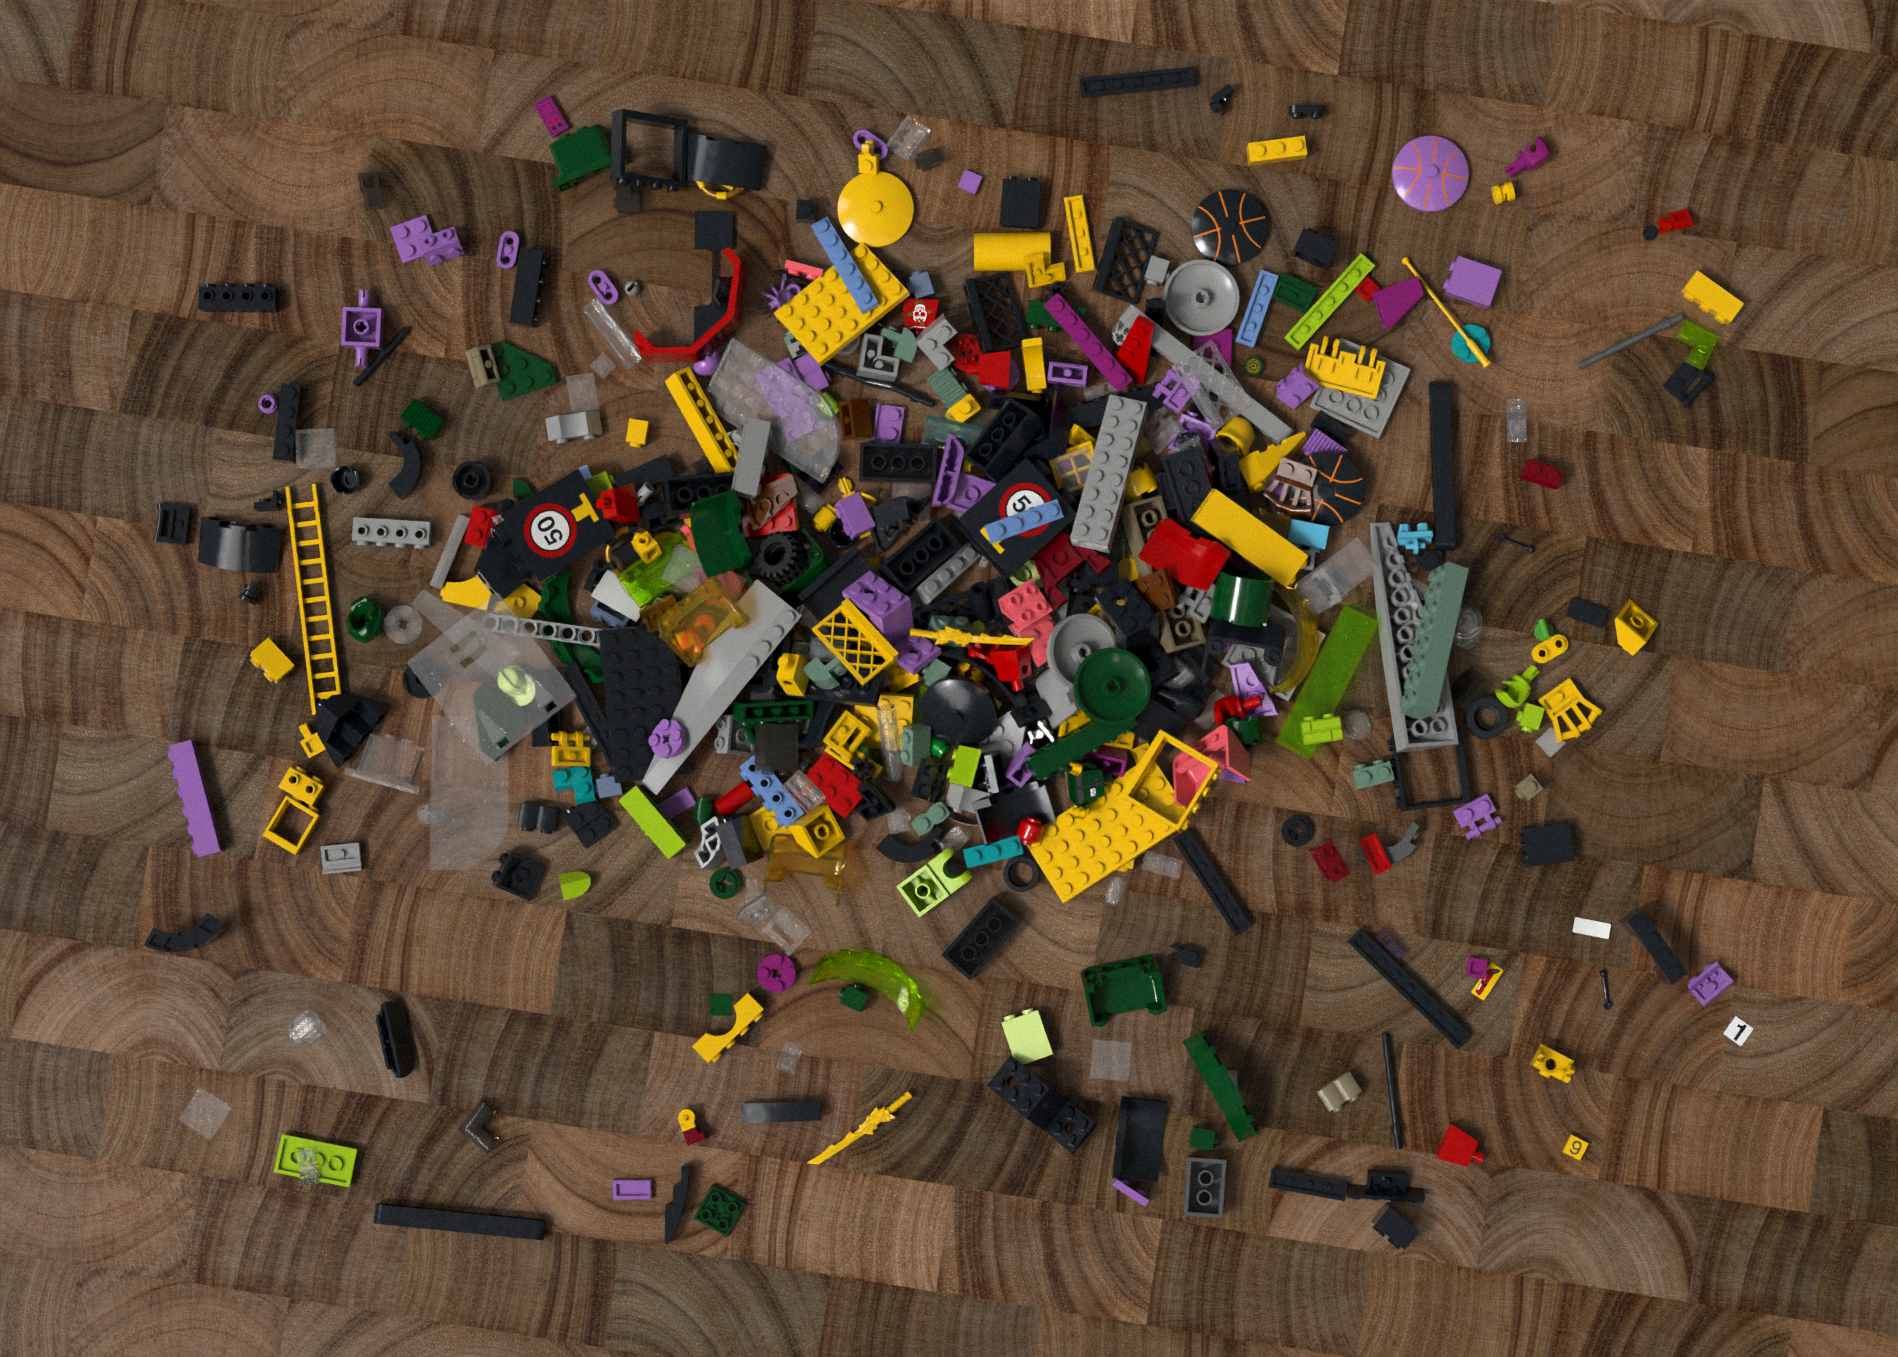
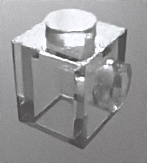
M897 805L893 812L886 814L890 835L909 831L910 813L909 811L905 812V808H900V805Z

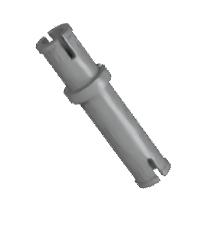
M647 482L636 493L637 499L642 495L637 502L638 508L642 507L645 504V500L654 492L653 486ZM612 520L610 522L611 526L616 530L625 524Z

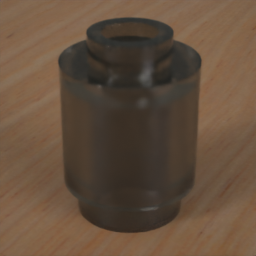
M930 148L917 153V158L914 159L917 169H922L923 172L940 166L939 163L944 162L939 148Z

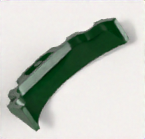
M570 568L543 581L541 588H543L541 601L538 602V610L542 612L543 621L575 625L570 612L567 594L568 580L571 573ZM547 625L544 628V633L547 636H551L554 633V628L551 625ZM571 628L564 629L563 635L565 638L569 639L573 636ZM546 639L562 664L566 663L569 666L576 662L583 677L592 680L593 683L603 681L601 656L594 652L589 645Z
M1202 1030L1182 1041L1226 1117L1238 1142L1259 1134L1260 1131L1204 1031Z

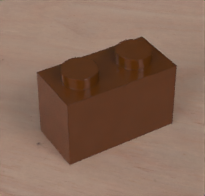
M852 399L838 403L843 441L863 440L873 437L868 399Z

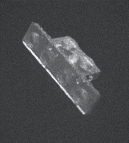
M812 637L811 644L795 641L791 650V654H799L810 660L817 656L822 662H830L836 657L819 638ZM833 640V646L836 649H844V642ZM850 643L846 644V649L850 650ZM846 653V660L849 663H857V654ZM860 654L859 663L868 664L869 655Z

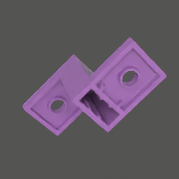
M868 571L842 591L844 598H848L854 605L870 616V623L899 653L896 663L912 675H915L941 655V649L928 639L910 636V629L914 628L910 598L872 571Z

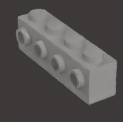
M748 417L744 422L731 490L734 489L739 497L752 500L756 495L760 494L761 484H759L760 476L763 477L765 471L763 460L767 458L769 447H766L767 440H770L772 436L771 422Z
M353 517L352 540L361 546L376 543L378 547H388V544H395L396 548H407V545H414V549H426V546H431L433 523Z

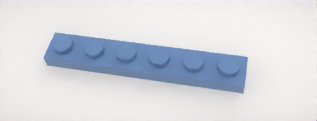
M828 217L810 225L861 313L864 315L880 306Z

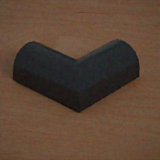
M868 777V781L863 780L858 786L857 791L865 801L858 803L855 809L867 822L895 810V802L872 777Z

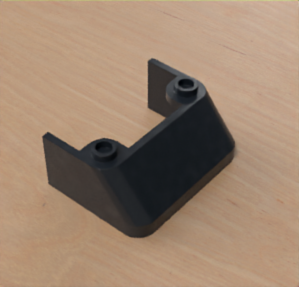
M1211 617L1201 663V672L1205 673L1208 654L1220 655L1225 650L1226 642L1264 649V661L1270 666H1275L1273 686H1277L1284 652L1285 627L1280 623L1267 621V626H1263L1260 623V627H1249L1232 624L1233 622L1226 621L1223 617L1222 620Z

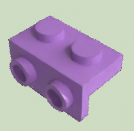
M455 227L419 239L420 247L428 266L437 265L443 261L465 254Z
M1301 363L1297 368H1293L1285 379H1281L1276 386L1277 398L1292 409H1295L1320 386V382L1305 372V365Z
M1717 961L1713 964H1708L1704 968V972L1699 976L1692 977L1687 985L1690 993L1704 1008L1734 984V981L1720 967Z

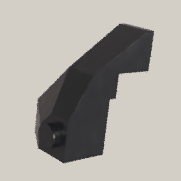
M354 693L332 695L328 699L324 698L319 702L315 715L317 732L335 767L339 768L351 759L359 742L363 744L372 734L370 730L384 720L391 707L389 704Z

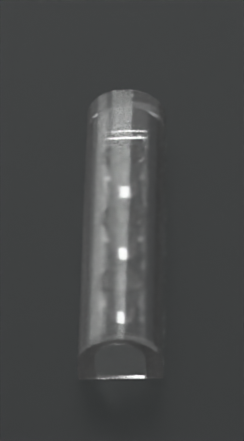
M598 297L582 308L583 312L627 370L632 369L643 360L638 350Z
M895 704L877 706L876 714L885 780L888 782L900 781L904 778V768L900 757L901 746Z

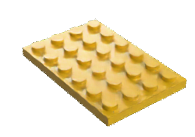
M863 242L849 252L880 306L863 315L833 265L822 274V277L815 279L774 312L775 317L820 366L910 295L909 291Z

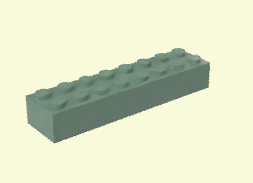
M1446 562L1432 570L1429 574L1428 581L1430 583L1424 595V599H1426L1425 605L1420 612V617L1422 618L1416 630L1418 636L1412 647L1413 658L1408 665L1409 675L1404 683L1405 693L1400 700L1401 714L1422 720L1437 713L1469 571L1468 568Z

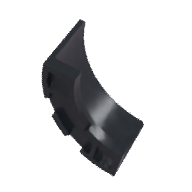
M687 133L686 180L760 191L767 146Z
M219 516L201 517L198 561L212 567L232 571L276 573L279 565L282 528L273 524L247 523V526L237 525V521Z
M1041 779L1027 781L1022 788L1017 786L1011 791L1009 788H1005L995 793V795L984 796L972 802L985 846L1016 834L1021 820L1027 818V816L1041 819L1043 825L1056 821L1045 780L1041 781Z
M206 913L197 925L184 932L169 933L153 928L144 945L163 952L197 950L217 940L224 934L232 922L221 921Z
M1121 1096L1112 1178L1158 1183L1163 1128L1167 1107L1166 1101Z

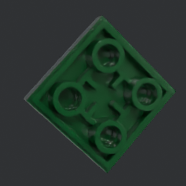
M712 1184L694 1219L727 1237L746 1203Z

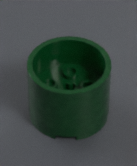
M1222 568L1216 578L1209 615L1217 620H1222L1223 617L1224 620L1233 622L1232 624L1260 627V623H1262L1263 626H1267L1275 579L1252 571Z

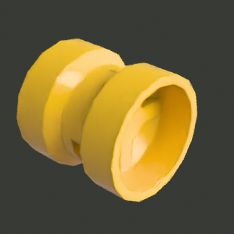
M1511 181L1504 183L1502 186L1495 185L1491 187L1496 205L1501 204L1505 200H1515V191Z

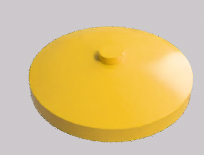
M881 171L877 175L862 173L849 181L840 194L838 218L841 227L847 236L858 244L863 242L870 248L892 245L906 234L913 220L914 205L908 188L900 179L889 173Z

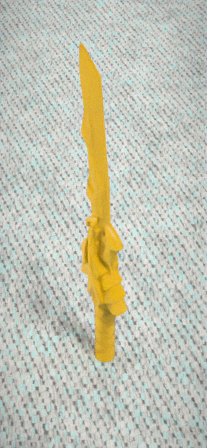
M945 626V629H938V632L910 629V636L937 639L935 645H942L949 641L962 644V647H965L970 642L1027 645L1035 639V637H1013L1006 634L1002 637L989 636L983 633L980 636L972 635L971 632L966 633L959 628L954 629L949 626Z
M907 1091L889 1107L886 1108L884 1106L881 1109L876 1107L870 1116H867L866 1121L859 1125L857 1131L854 1133L849 1132L844 1140L836 1145H829L822 1154L807 1163L819 1165L862 1135H873V1131L877 1129V1124L896 1118L892 1113L913 1096Z

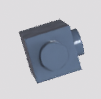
M923 270L913 272L912 276L909 277L910 282L907 283L910 294L914 293L915 299H926L934 296L928 272H923Z
M611 773L600 775V779H596L597 784H593L595 795H599L600 799L623 795L622 784L614 783Z

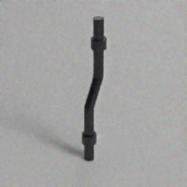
M827 361L824 365L825 368L837 372V375L845 378L846 376L868 386L892 390L910 398L912 402H919L931 408L934 404V400L922 396L918 391L908 390L892 382L856 376L857 373L849 370V367L840 366L830 361Z

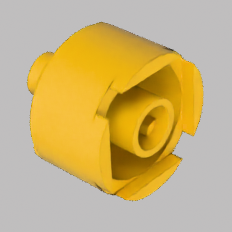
M1146 462L1142 463L1143 468L1137 466L1132 470L1125 496L1126 502H1136L1142 498V493L1145 491L1150 493L1158 487L1156 476Z

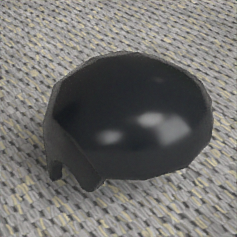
M352 466L338 467L333 470L330 476V485L337 493L353 494L359 490L362 484L361 474Z
M838 519L831 524L828 533L829 541L836 549L848 550L855 545L857 538L851 540L850 536L843 529L844 524L842 520Z

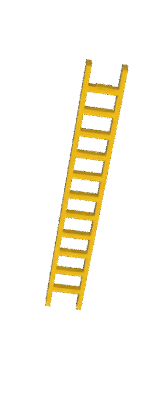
M312 484L314 498L312 502L292 504L291 488L285 487L311 709L312 715H316V698H321L322 700L324 698L328 699L332 695L342 694L318 487L317 484ZM314 507L316 520L295 523L293 509ZM317 525L318 539L297 542L295 528ZM319 544L321 558L299 561L298 547ZM321 563L323 577L301 579L300 566ZM324 583L325 596L304 598L302 585ZM326 601L327 615L306 617L304 604ZM328 620L330 634L308 636L307 622ZM330 639L332 653L310 655L309 641ZM333 658L334 672L313 674L311 660ZM335 677L336 691L315 693L313 679Z

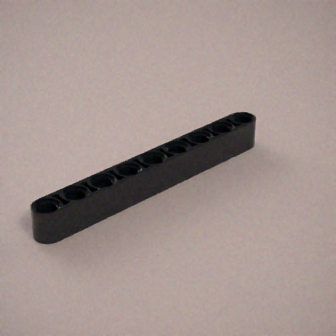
M1434 381L1429 382L1435 551H1455L1450 382Z
M375 1203L373 1223L532 1240H544L546 1220L385 1203Z

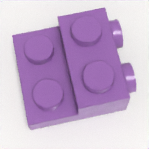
M1183 410L1168 448L1177 452L1180 451L1177 442L1178 437L1181 436L1180 434L1188 431L1192 433L1197 432L1203 453L1202 459L1204 460L1209 451L1208 440L1214 439L1219 424L1212 417L1206 416L1205 419L1199 417V413L1195 410ZM1188 444V445H1186L1185 447H1186V449H1188V448H1191L1192 446Z

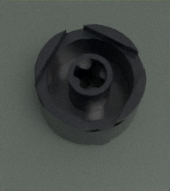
M467 461L456 468L452 477V485L456 493L465 500L480 501L492 491L493 478L490 471L484 465L474 461ZM471 477L477 479L475 485L468 484L471 481Z

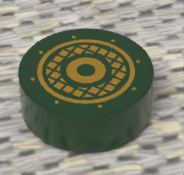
M1249 357L1245 361L1243 368L1247 375L1257 376L1263 369V363L1257 357Z

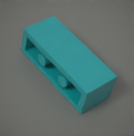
M1014 836L999 840L989 846L983 844L963 849L967 868L1022 855L1023 850L1020 838Z

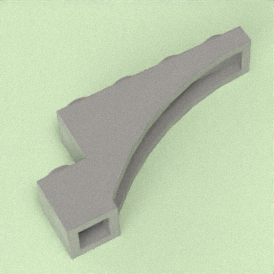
M969 542L920 584L909 597L913 621L917 618L914 608L932 603L979 559L981 555Z

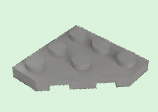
M1011 711L996 720L994 729L987 738L976 743L980 750H982V753L1000 749L1003 769L1025 744L1024 737L1028 726L1019 728L1010 714Z

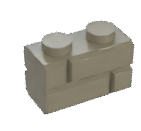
M491 344L475 347L465 352L476 389L501 381Z

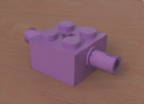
M359 290V307H343L341 345L344 348H354L356 350L355 367H367L368 350H383L385 312L381 308H370V290ZM363 325H365L367 329L361 332L359 328H362Z

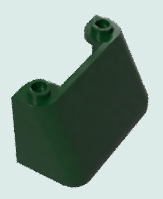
M1153 955L1092 966L1083 969L1080 973L1092 1027L1105 1026L1111 1015L1147 1008V1011L1153 1015L1167 1012L1161 974L1156 957Z

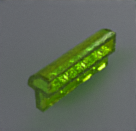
M678 531L659 544L662 551L660 556L648 564L640 558L616 576L629 598L631 597L640 610L701 566L698 557Z

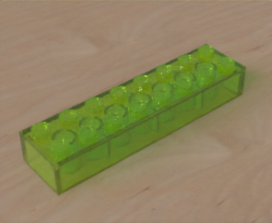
M1346 605L1342 606L1273 743L1306 760H1310L1318 743L1303 745L1300 722H1304L1305 717L1315 716L1317 720L1323 719L1325 714L1334 713L1379 624L1378 621Z

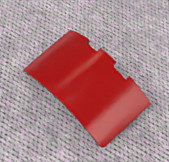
M1161 519L1139 553V558L1157 571L1168 568L1171 579L1181 584L1207 591L1231 552L1219 542L1202 537L1199 540L1191 537L1190 531L1184 529L1172 519Z

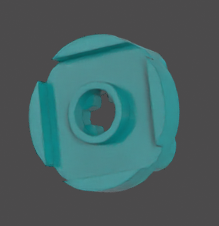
M1477 325L1461 327L1468 338L1473 339L1486 356L1490 348V339L1485 329ZM1457 330L1451 340L1453 354L1464 363L1479 362L1471 349L1465 345L1467 341Z

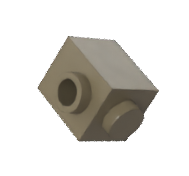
M1527 774L1513 786L1516 789L1514 791L1520 800L1524 799V801H1529L1543 789L1532 774Z

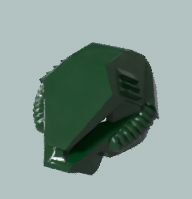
M365 596L359 597L350 604L352 611L349 613L345 624L348 630L347 633L359 642L366 644L381 635L385 612L376 601H370Z

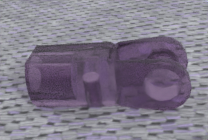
M1382 927V930L1378 934L1375 933L1374 936L1399 960L1406 954L1407 950ZM1388 935L1391 940L1386 944L1383 939Z

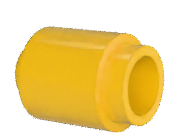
M829 504L825 507L823 506L811 520L813 522L812 527L820 533L822 531L827 532L831 524L838 519L835 514V508Z

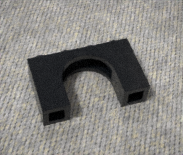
M1635 909L1619 920L1629 935L1636 937L1648 951L1656 964L1653 969L1664 984L1673 985L1688 974L1644 910Z

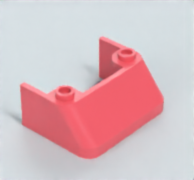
M1226 725L1218 727L1190 746L1192 749L1218 763L1222 767L1221 771L1227 768L1249 782L1251 780L1250 756L1233 730ZM1183 751L1173 761L1174 803L1187 809L1212 768Z

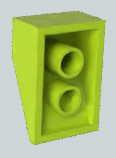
M959 745L958 749L954 748L952 760H955L954 766L949 767L946 777L950 779L949 783L972 788L982 750Z

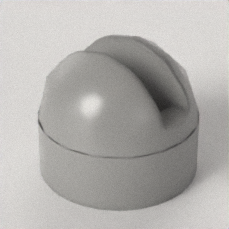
M628 281L625 284L624 289L627 295L636 296L639 294L640 286L636 281ZM635 284L636 286L629 292L628 289Z

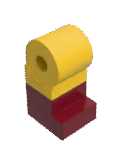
M692 1109L682 1110L678 1115V1120L687 1146L707 1139L705 1132L699 1133L695 1122V1112Z

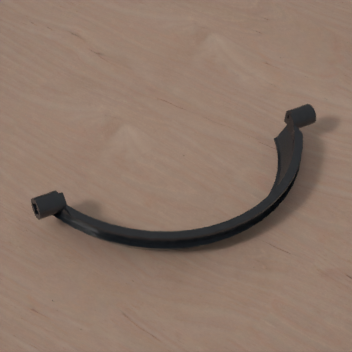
M938 646L941 649V656L954 658L972 665L994 680L1007 694L1015 708L1040 700L1038 690L1024 692L1023 689L1013 691L1011 681H1000L994 665L980 657H971L968 654L969 649L967 647ZM871 655L862 656L859 658V663L870 664ZM873 655V664L879 665L885 662L882 656ZM819 702L813 713V719L810 720L807 734L793 736L796 753L815 750V747L821 746L825 725L836 703Z

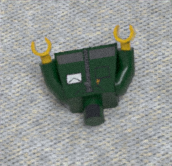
M1085 758L1075 763L1070 762V765L1067 767L1069 800L1077 806V808L1074 807L1072 809L1074 813H1077L1074 818L1085 819L1087 809L1099 797L1104 795V785L1113 782L1111 772L1103 773L1102 769L1095 762Z

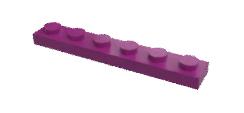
M1059 293L1043 305L1118 393L1133 381Z

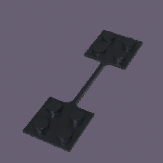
M695 211V250H710L712 252V294L715 287V253L718 250H725L727 247L733 250V211ZM713 296L709 306H694V343L727 313L728 307L724 308L716 305ZM732 333L721 344H732Z

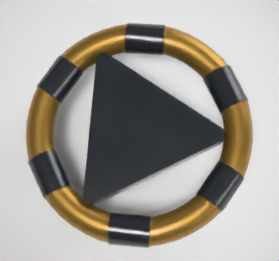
M627 525L615 531L617 536L606 543V564L610 571L620 578L627 580L641 578L647 575L657 563L658 557L644 567L643 559L634 550L631 543L633 539L612 551V547L621 535L633 532L644 533L646 529L643 526ZM650 531L649 534L654 539V534ZM612 555L640 571L624 572L620 570L613 561Z

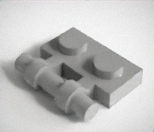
M1212 583L1207 591L1195 589L1198 593L1194 600L1189 598L1194 588L1187 586L1183 594H1180L1178 597L1180 605L1176 607L1183 610L1185 604L1190 606L1187 614L1199 622L1205 623L1210 614L1215 585Z

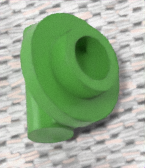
M1540 619L1534 628V635L1539 640H1549L1553 635V627L1545 619Z

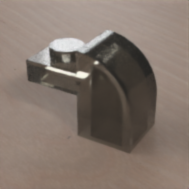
M379 171L358 173L365 211L384 209L383 184Z

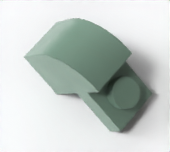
M887 326V329L882 328L879 336L896 342L892 357L899 358V360L909 364L912 363L917 349L914 334L905 327L902 328L900 334L897 333L898 329L890 326Z
M817 656L802 668L806 675L822 689H832L840 685L836 679L848 670L837 657L825 665Z

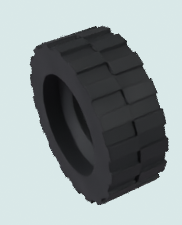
M1481 697L1471 702L1466 709V714H1464L1467 730L1479 739H1491L1499 736L1508 724L1507 709L1503 706L1504 704L1492 697ZM1490 709L1494 712L1496 720L1491 727H1482L1477 722V714L1480 710Z

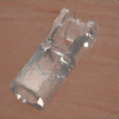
M1108 381L1083 389L1086 401L1117 392ZM1108 385L1109 391L1104 392L1102 386Z

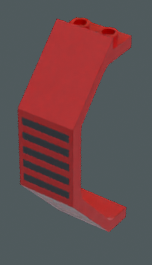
M729 247L723 251L728 262L734 267L727 313L689 347H654L637 330L632 334L635 339L633 343L641 351L639 354L645 363L702 361L740 326L746 268Z

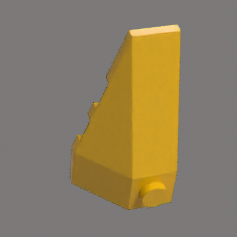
M1304 431L1284 439L1279 446L1269 445L1266 451L1260 453L1257 450L1239 460L1240 478L1242 481H1245V486L1250 494L1260 492L1277 474L1282 456L1292 458L1307 442Z

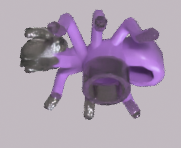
M783 273L781 290L779 292L771 279H768V283L776 297L758 289L759 293L773 299L772 302L762 300L757 303V305L765 303L759 308V310L765 309L762 315H767L770 312L766 320L773 315L775 306L778 307V310L781 305L790 303L791 299L801 291V287L797 284H790L784 289L786 273Z

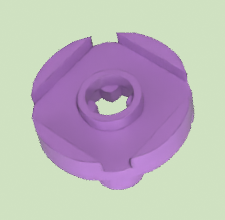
M663 719L649 737V745L652 746L653 752L659 757L665 759L676 757L683 751L686 745V739H684L686 730L679 722ZM670 735L671 741L666 742L667 737Z

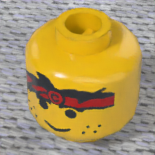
M962 661L958 663L955 669L957 676L968 677L981 683L985 676V673Z

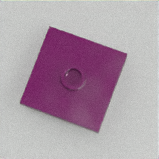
M1223 329L1210 336H1193V352L1213 368H1231L1232 329Z

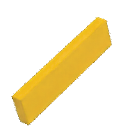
M1083 195L1064 198L1076 273L1094 271L1095 264Z

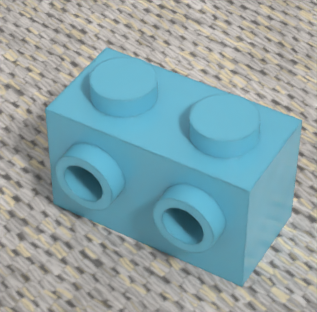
M1291 519L1286 540L1298 549H1301L1302 546L1309 548V551L1320 553V550H1325L1329 526Z

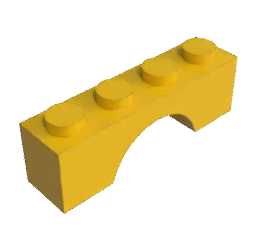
M749 992L734 1005L736 1023L730 1032L724 1035H713L707 1032L692 1046L707 1063L711 1060L715 1062L722 1056L720 1051L724 1047L729 1049L736 1042L734 1038L738 1034L742 1036L750 1029L748 1024L752 1020L757 1022L764 1015L762 1013L764 1007Z

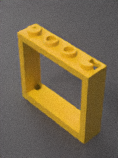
M1159 730L1120 796L1182 833L1183 830H1187L1191 823L1190 818L1193 813L1196 814L1201 807L1200 802L1203 797L1206 798L1211 791L1210 786L1213 781H1217L1220 777L1222 767L1176 738ZM1166 742L1212 768L1178 824L1133 797Z

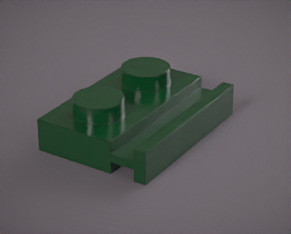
M1282 273L1271 299L1306 314L1318 288Z

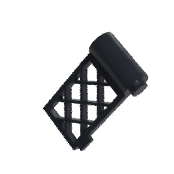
M976 582L967 591L914 608L919 627L922 630H925L932 615L935 614L959 617L966 611L972 614L968 616L970 623L977 620L989 622L995 617L989 588L984 582ZM967 598L964 605L957 604L959 600ZM941 606H949L946 611L939 610ZM953 608L960 609L956 615L951 614ZM931 612L927 618L920 616V613Z

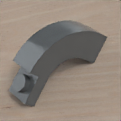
M1411 822L1396 844L1390 847H1383L1391 864L1406 858L1415 849L1416 846L1410 843V841H1414L1420 832L1417 830L1419 825ZM1359 846L1354 855L1367 861L1361 846Z

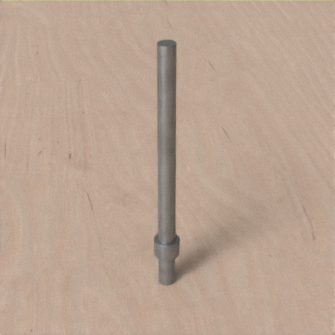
M1681 313L1669 319L1665 318L1659 321V324L1578 362L1577 365L1581 370L1653 334L1670 329L1672 325L1684 320Z

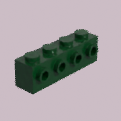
M774 698L733 701V720L740 722V725H751V722L769 724V721L787 723L788 720L805 722L806 719H813V701Z

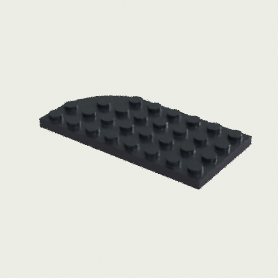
M635 627L598 630L614 783L643 780L655 755L652 746L649 745V737L661 720H671L683 695L679 663L668 645L656 635L646 630ZM689 756L673 775L691 773Z

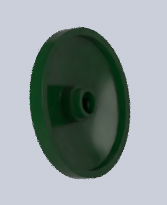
M1104 648L1091 653L1080 663L1074 675L1073 694L1078 707L1089 719L1102 725L1115 726L1133 720L1144 710L1150 697L1151 681L1145 665L1137 656L1124 649Z

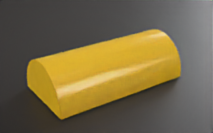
M1050 232L974 233V271H1026L1024 256L1042 252L1045 266L1051 265Z

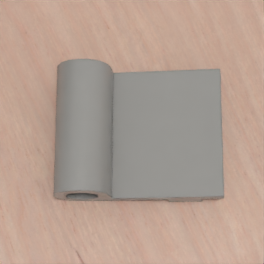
M1050 667L1036 678L1035 684L1038 693L1052 712L1049 721L1052 729H1055L1080 710L1075 701L1073 690L1062 685L1055 678Z

